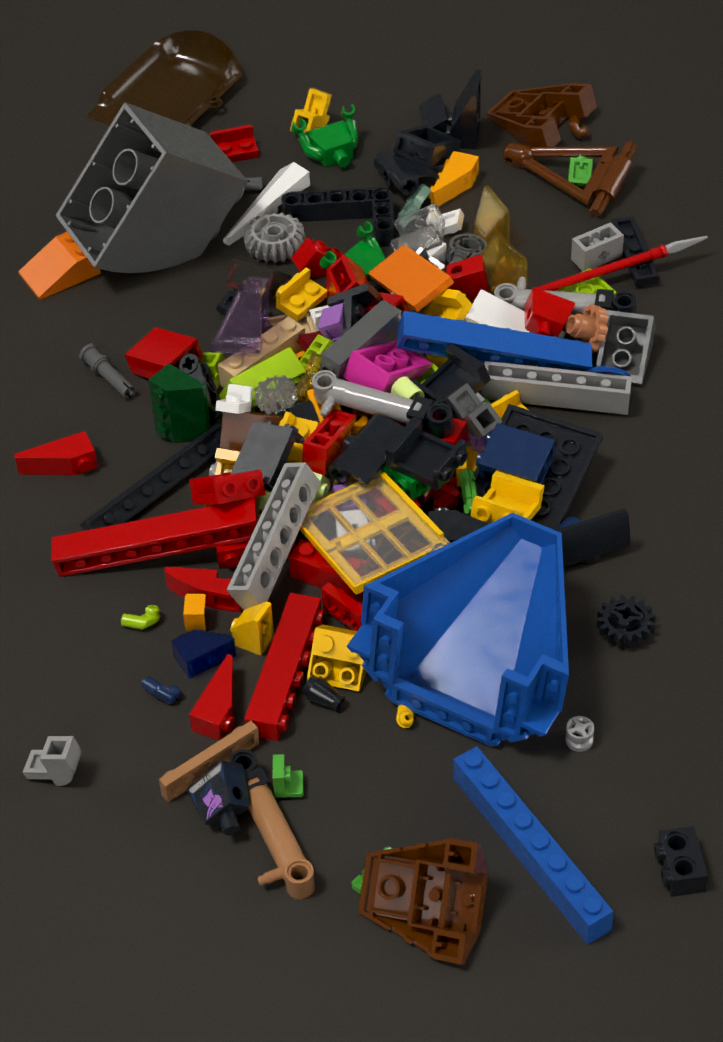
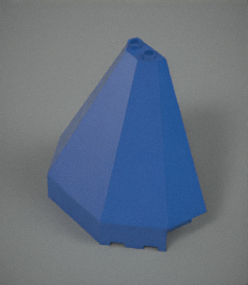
M510 513L365 585L361 614L362 625L347 645V648L351 653L355 652L363 659V668L374 681H380L386 688L384 694L390 702L406 706L414 713L487 746L499 745L500 741L509 740L510 743L525 740L529 735L537 734L539 737L545 736L559 712H562L569 678L562 533L525 517Z

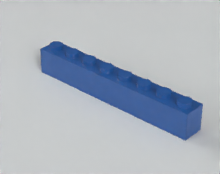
M408 311L403 312L397 325V349L448 358L445 348L452 343L482 363L490 361L585 372L592 368L591 343L578 340L562 339L555 336L539 335L532 332L516 331L509 328L493 327L486 324H476Z
M476 746L454 758L453 779L584 942L588 945L612 931L614 911L481 750Z

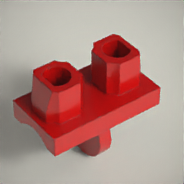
M452 476L451 480L448 483H444L439 490L432 488L416 499L422 504L426 503L429 499L434 500L433 509L448 508L449 510H455L461 497L460 489L456 487L457 479Z

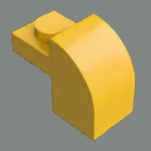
M309 88L304 109L295 110L292 124L295 122L296 126L301 128L299 120L301 118L304 119L306 122L304 132L326 126L330 118L327 115L332 95Z

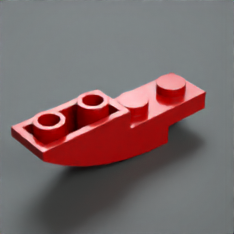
M165 567L167 588L183 598H185L186 594H205V607L241 613L242 608L227 591L232 578H218V570Z

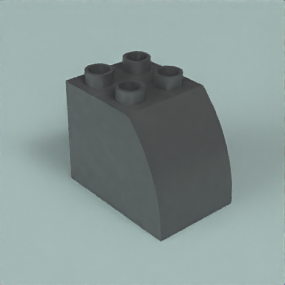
M124 102L55 216L94 268L120 273H142L162 270L201 256L208 243L218 235L220 225L232 206L242 198L248 180L206 132Z

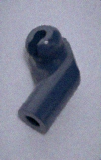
M150 676L145 677L142 681L143 689L167 704L176 703V699L181 697V691L176 685L167 688Z

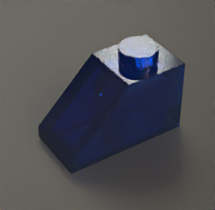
M194 629L171 640L174 659L189 679L221 664L227 654L232 655V657L236 656L235 640L232 635Z

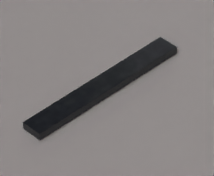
M222 420L80 524L81 528L86 531L128 522L214 458L217 448H220Z

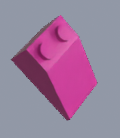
M392 340L352 351L343 378L352 383L391 393L393 384L399 378L405 376L411 381L413 379L416 380L429 370L433 363L416 352L397 349V340Z

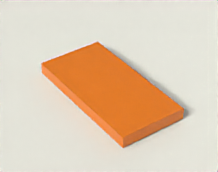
M402 245L368 273L373 281L391 294L403 296L407 305L416 312H419L454 283L451 276L406 245Z

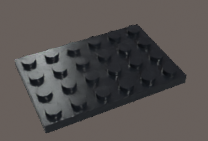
M509 404L501 419L503 421L502 425L555 440V456L542 482L544 491L541 508L531 519V521L555 530L567 516L603 440V433ZM477 466L475 470L476 480L474 481L476 482L478 496L483 497L491 488L492 475L494 473L487 472L485 478L480 477ZM461 497L455 510L465 514L463 497Z

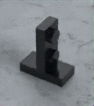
M365 283L328 297L327 305L329 307L343 303V334L366 315L365 308L378 304L381 301V294L369 283Z

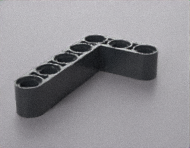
M388 188L287 192L282 196V212L285 216L291 214L292 218H298L299 222L373 218L374 237L379 246L385 248L394 243L392 192Z

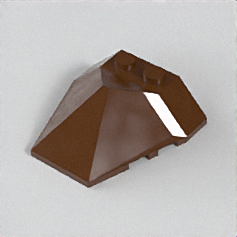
M449 838L366 853L358 913L386 930L393 931L404 938V941L424 950L433 959L464 965L481 932L489 872L481 843Z

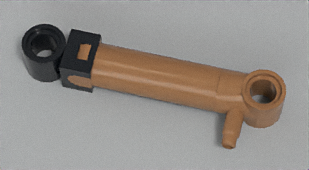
M238 750L230 756L229 762L243 764L250 802L248 809L278 867L257 878L260 885L270 884L283 878L287 893L294 899L308 898L315 889L313 865L306 860L270 790V783L263 768H258L256 755L250 750Z

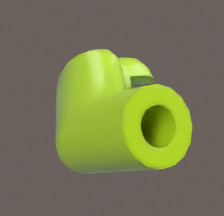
M148 605L145 608L146 613L141 616L124 613L121 619V626L140 630L146 629L159 621L161 616L159 614L160 609L156 605Z

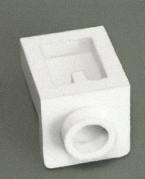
M229 384L226 399L216 401V411L236 414L251 412L253 388L251 386Z

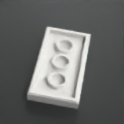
M482 289L464 319L465 322L529 332L525 329V311ZM561 331L558 338L563 339L566 332Z

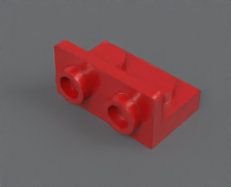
M252 125L210 132L211 139L231 162L259 158V150L254 139Z
M328 582L321 588L323 609L351 630L358 631L362 625V603L355 601L344 590L336 588Z

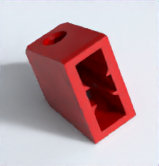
M482 255L467 258L446 266L447 274L454 281L447 289L461 291L472 304L481 289L490 293Z
M533 287L524 305L525 329L539 335L559 337L575 306V302Z

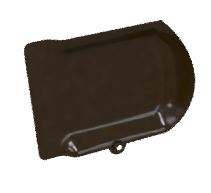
M196 30L176 32L155 42L103 89L98 104L87 114V117L110 126L122 105L126 102L191 126L209 107L217 108L222 105L223 101L220 97L242 76V71L233 52L216 36Z

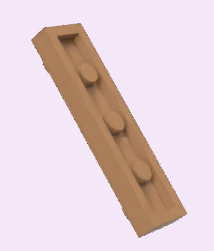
M249 721L245 725L235 728L232 733L179 767L167 771L159 779L163 798L170 802L186 792L188 787L221 760L229 761L230 756L234 752L242 749L251 750L259 745L258 727L252 721Z

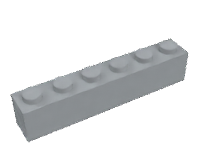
M485 361L484 363L491 380L481 388V396L487 397L489 400L497 401L504 395L517 390L520 392V402L523 404L628 415L632 376Z

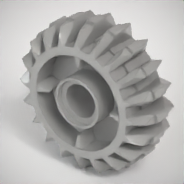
M273 212L270 215L264 213L263 217L256 216V220H250V224L246 226L244 232V243L247 252L250 253L251 257H256L257 261L264 260L265 263L273 261L275 264L277 261L285 263L287 258L292 260L291 257L305 240L302 223H299L298 218H292L291 214L285 216L283 212L280 214Z

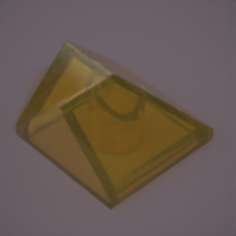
M485 186L474 223V234L484 238L488 245L508 248L510 212L489 186Z
M494 234L481 253L485 270L491 275V292H494L495 288L503 283H510L516 286L520 277L526 278L525 289H527V258L499 235Z

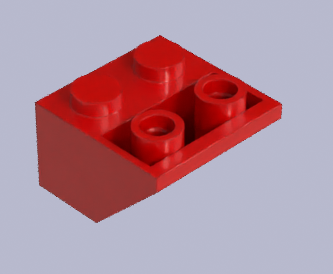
M345 254L327 269V299L334 294L369 283L362 267Z

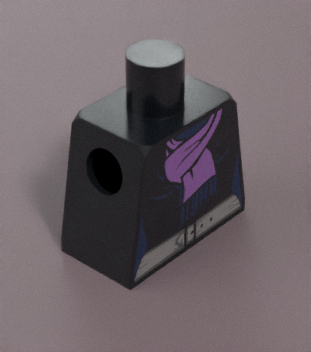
M221 760L188 787L187 791L205 825L221 827L224 835H232L240 830L237 817L249 808L250 802L243 764Z

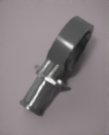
M465 233L456 235L449 242L447 261L451 264L477 255H482L483 261H485L488 253V243L484 238L475 234Z

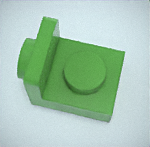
M584 156L571 157L568 181L576 186L585 187L592 174L593 159H588Z
M284 754L273 755L275 798L302 797L303 771H291V766H285Z

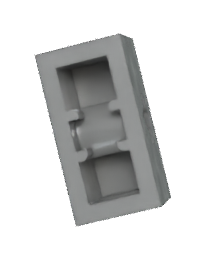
M610 222L572 238L571 260L582 271L620 258L623 253L624 235Z

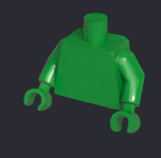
M353 104L350 105V113L344 110V105L342 107L341 116L346 119V123L342 120L304 132L306 127L304 119L301 118L299 120L301 128L297 127L296 123L293 122L291 131L293 134L299 135L300 138L298 140L307 157L319 161L325 167L338 164L340 167L349 165L350 160L353 158V150L357 148L359 138L356 121H353L352 118L355 112Z
M366 221L364 223L366 231L362 229L361 225L356 230L357 236L365 238L366 242L361 240L346 252L345 255L362 267L369 282L373 280L368 273L384 261L386 257L375 237L372 238L370 235L373 230L372 224ZM327 251L320 260V266L328 269L336 261V255L332 251Z

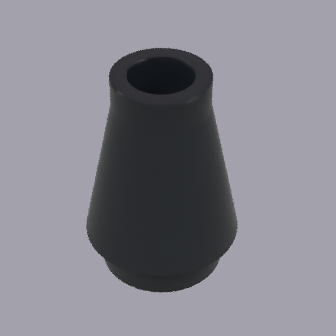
M312 675L302 691V694L307 696V700L330 707L335 711L339 710L345 700V697L321 676L316 677Z

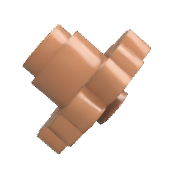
M590 304L584 308L583 315H570L566 322V332L574 337V340L591 343L592 354L598 351L600 344L605 341L608 332L606 309Z

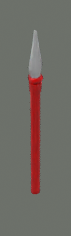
M708 236L675 241L668 245L662 244L647 252L535 288L556 291L649 260L666 258L669 254L677 253L707 239Z

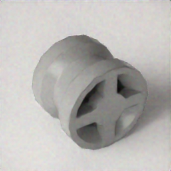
M575 716L569 719L566 725L565 742L570 749L582 752L591 748L594 734L593 722L585 716Z

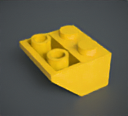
M328 625L315 627L306 681L312 675L316 677L321 676L331 686L360 691L367 672L362 666L364 661L359 654L351 653L347 648V645L357 631Z

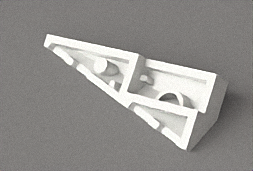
M295 162L280 169L223 238V242L229 246L243 237L246 226L250 224V220H256V216L263 217L264 213L270 215L273 212L278 214V206L282 204V196L285 193L302 191L310 186L309 171Z

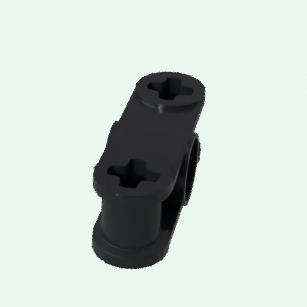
M187 354L181 359L179 369L206 385L210 423L215 422L221 416L222 411H216V401L219 399L210 367L205 362H200L196 355Z

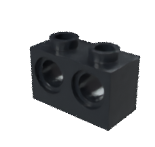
M694 826L659 831L658 843H654V854L657 861L661 860L663 867L660 870L663 886L668 885L670 896L706 892L708 873Z

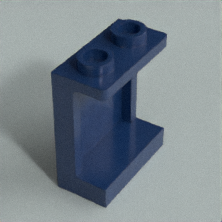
M497 423L493 432L490 431L486 437V447L483 452H479L476 466L479 469V476L485 478L487 472L495 473V471H499L542 485L555 456V440Z

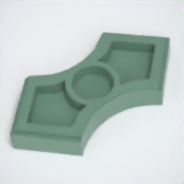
M422 183L417 191L407 198L405 206L395 217L403 227L417 215L423 201L431 193V190Z

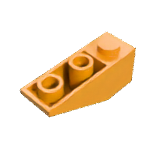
M453 151L451 157L446 159L442 173H438L439 178L436 179L435 185L430 187L431 193L428 195V198L431 199V206L438 208L472 187L479 174V156Z

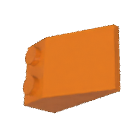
M65 232L51 240L18 273L38 299L41 300L101 274V271L94 268L70 234Z

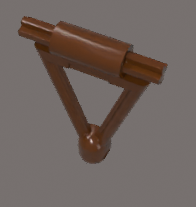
M629 140L624 144L620 154L617 155L619 146L529 147L512 142L504 147L503 158L508 165L517 168H527L587 206H590L596 196L589 213L594 214V217L598 218L602 216L607 204L613 202L632 167L631 159L638 145ZM601 157L584 190L535 161V158Z

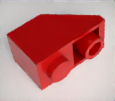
M307 238L291 259L300 272L307 267L311 270L310 277L318 279L327 274V269L320 266V260L327 251H332L336 255V260L343 253L335 247L333 249L329 248L321 240L315 241Z

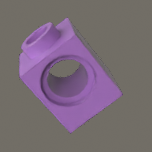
M343 303L322 309L318 329L324 337L334 342L343 335Z

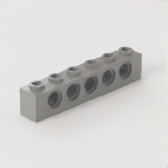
M306 462L284 464L229 583L227 591L242 609L268 601L320 485V480Z

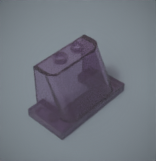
M248 277L242 282L211 341V353L260 354L262 350L261 335L271 329V323H269V278Z

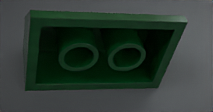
M170 363L148 380L155 431L160 437L166 438L173 443L192 442L211 428L205 384Z

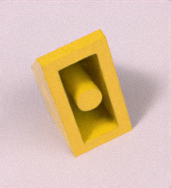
M266 601L244 609L239 618L233 620L230 628L233 645L262 656L274 638L270 602Z

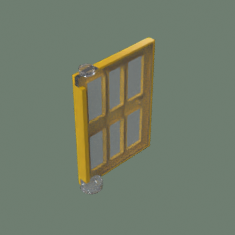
M381 471L368 485L355 478L356 483L311 503L299 529L356 595L364 591L365 585L450 544L444 537V533L385 472L382 473Z

